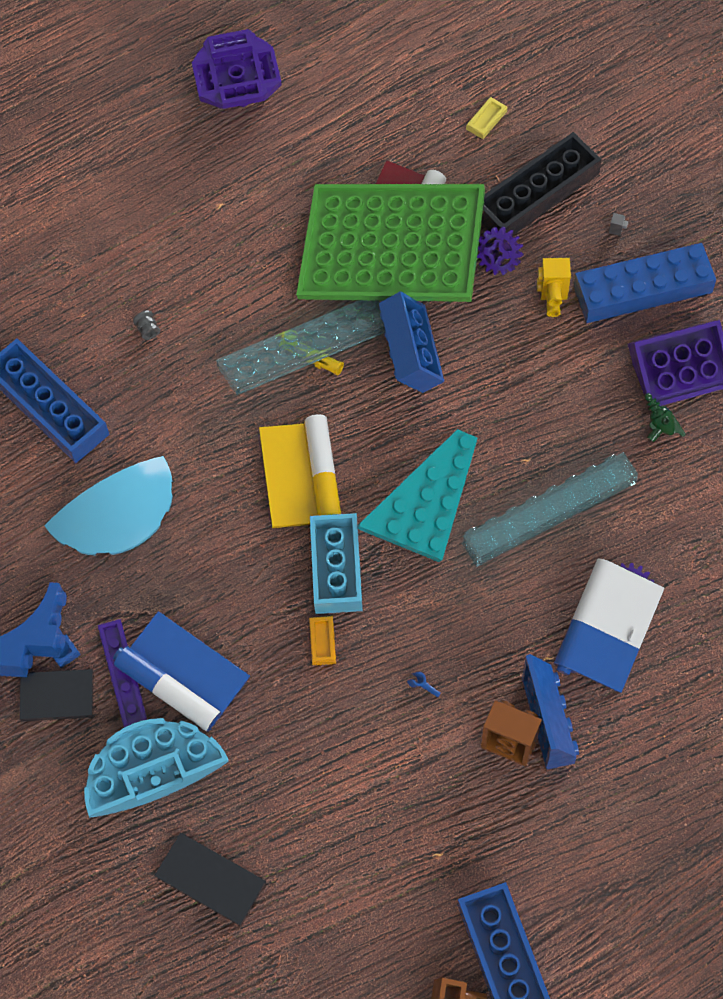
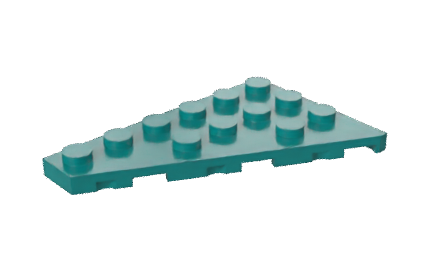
M457 429L360 522L357 529L434 561H442L478 438Z

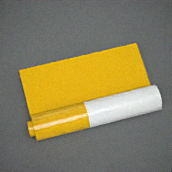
M317 414L307 417L304 424L259 427L272 528L310 525V516L341 514L327 417Z

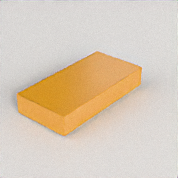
M333 616L309 618L312 665L336 664Z

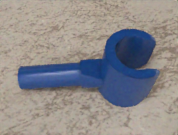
M422 672L412 673L417 677V682L412 679L407 681L409 686H421L437 698L441 694V692L426 682V677Z

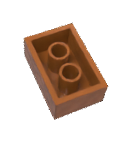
M495 700L483 727L481 748L526 767L536 745L542 719L538 718V715L532 711L524 710L523 712L516 709L510 702Z

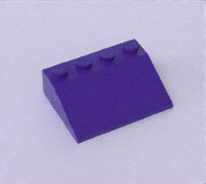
M720 320L709 321L627 343L632 364L644 396L650 393L652 399L656 398V402H660L659 406L723 389V330Z

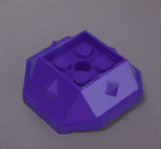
M249 29L207 37L203 47L192 61L199 100L219 109L236 106L245 107L248 104L265 101L282 86L273 46L257 37Z

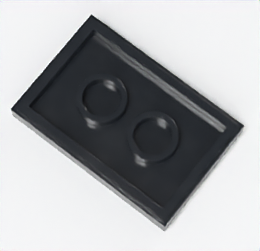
M93 669L28 673L27 677H21L20 721L93 718Z

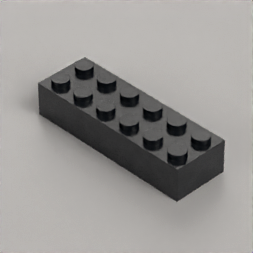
M572 132L485 193L481 223L490 232L494 227H497L498 232L500 228L505 227L506 233L513 230L512 236L599 175L602 159Z

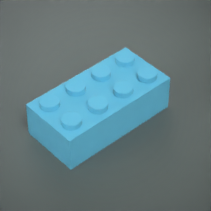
M357 513L310 516L315 614L363 611Z

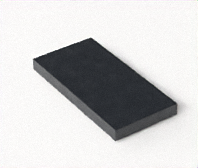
M182 833L179 834L154 875L155 878L240 927L266 885V881Z

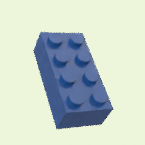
M401 291L380 302V317L384 323V334L389 343V355L394 364V375L397 381L422 393L443 383L444 378L426 306Z

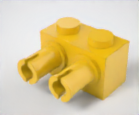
M543 258L542 267H538L536 288L537 292H541V300H546L547 316L549 317L559 316L561 314L560 305L562 300L568 299L571 279L570 258Z

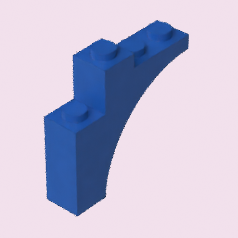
M50 582L42 602L34 613L20 626L0 636V676L27 677L28 670L33 665V656H60L61 649L65 646V635L59 628L61 625L62 606L66 604L67 597L59 583Z

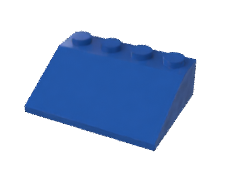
M531 654L526 655L522 681L530 711L542 719L538 742L545 768L548 770L575 764L576 755H579V749L576 740L572 741L570 732H573L571 720L569 717H565L566 701L564 695H559L558 686H560V679L558 673H553L551 664Z

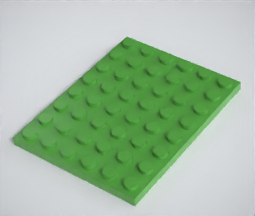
M315 184L296 294L297 298L307 300L384 301L401 291L412 297L415 301L472 302L485 195L484 184Z

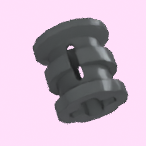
M150 310L142 311L133 318L134 325L137 326L138 331L145 340L153 339L160 333V328L153 318L154 314Z

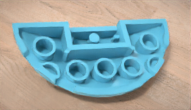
M164 456L125 468L90 487L54 515L44 525L45 528L62 545L65 546L66 544L75 548L79 553L95 556L96 553L108 552L111 555H115L139 546L160 528L161 520L171 507L173 498L171 482L173 480Z
M157 718L131 724L111 736L107 740L106 746L99 754H95L88 769L87 785L84 788L85 804L89 818L117 813L160 799L204 778L229 762V759L213 737L209 738L200 732L197 726L184 721L179 723L168 722L163 718Z

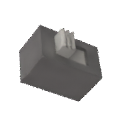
M613 214L609 230L610 234L621 236L622 229H627L628 221H625L624 215Z

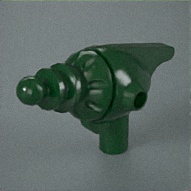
M650 393L645 394L644 398L648 401L646 405H649L648 410H651L649 427L653 429L647 438L654 443L662 433L666 435L678 433L684 437L686 434L673 413L666 406H659L660 402H656V398L652 399Z

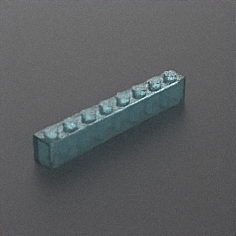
M624 452L617 456L613 454L606 458L602 464L598 466L594 464L588 467L584 473L578 476H570L566 479L565 483L549 487L544 494L538 497L536 495L526 500L525 504L509 508L504 515L488 519L481 527L470 528L463 535V546L476 567L636 484L638 473Z

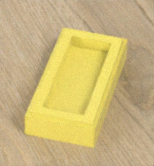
M490 97L468 122L466 130L484 139L505 115L508 107Z

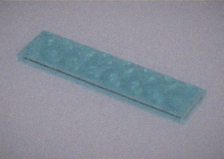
M378 300L356 301L216 360L217 367L235 394L239 395L385 333L384 323L380 317V302Z

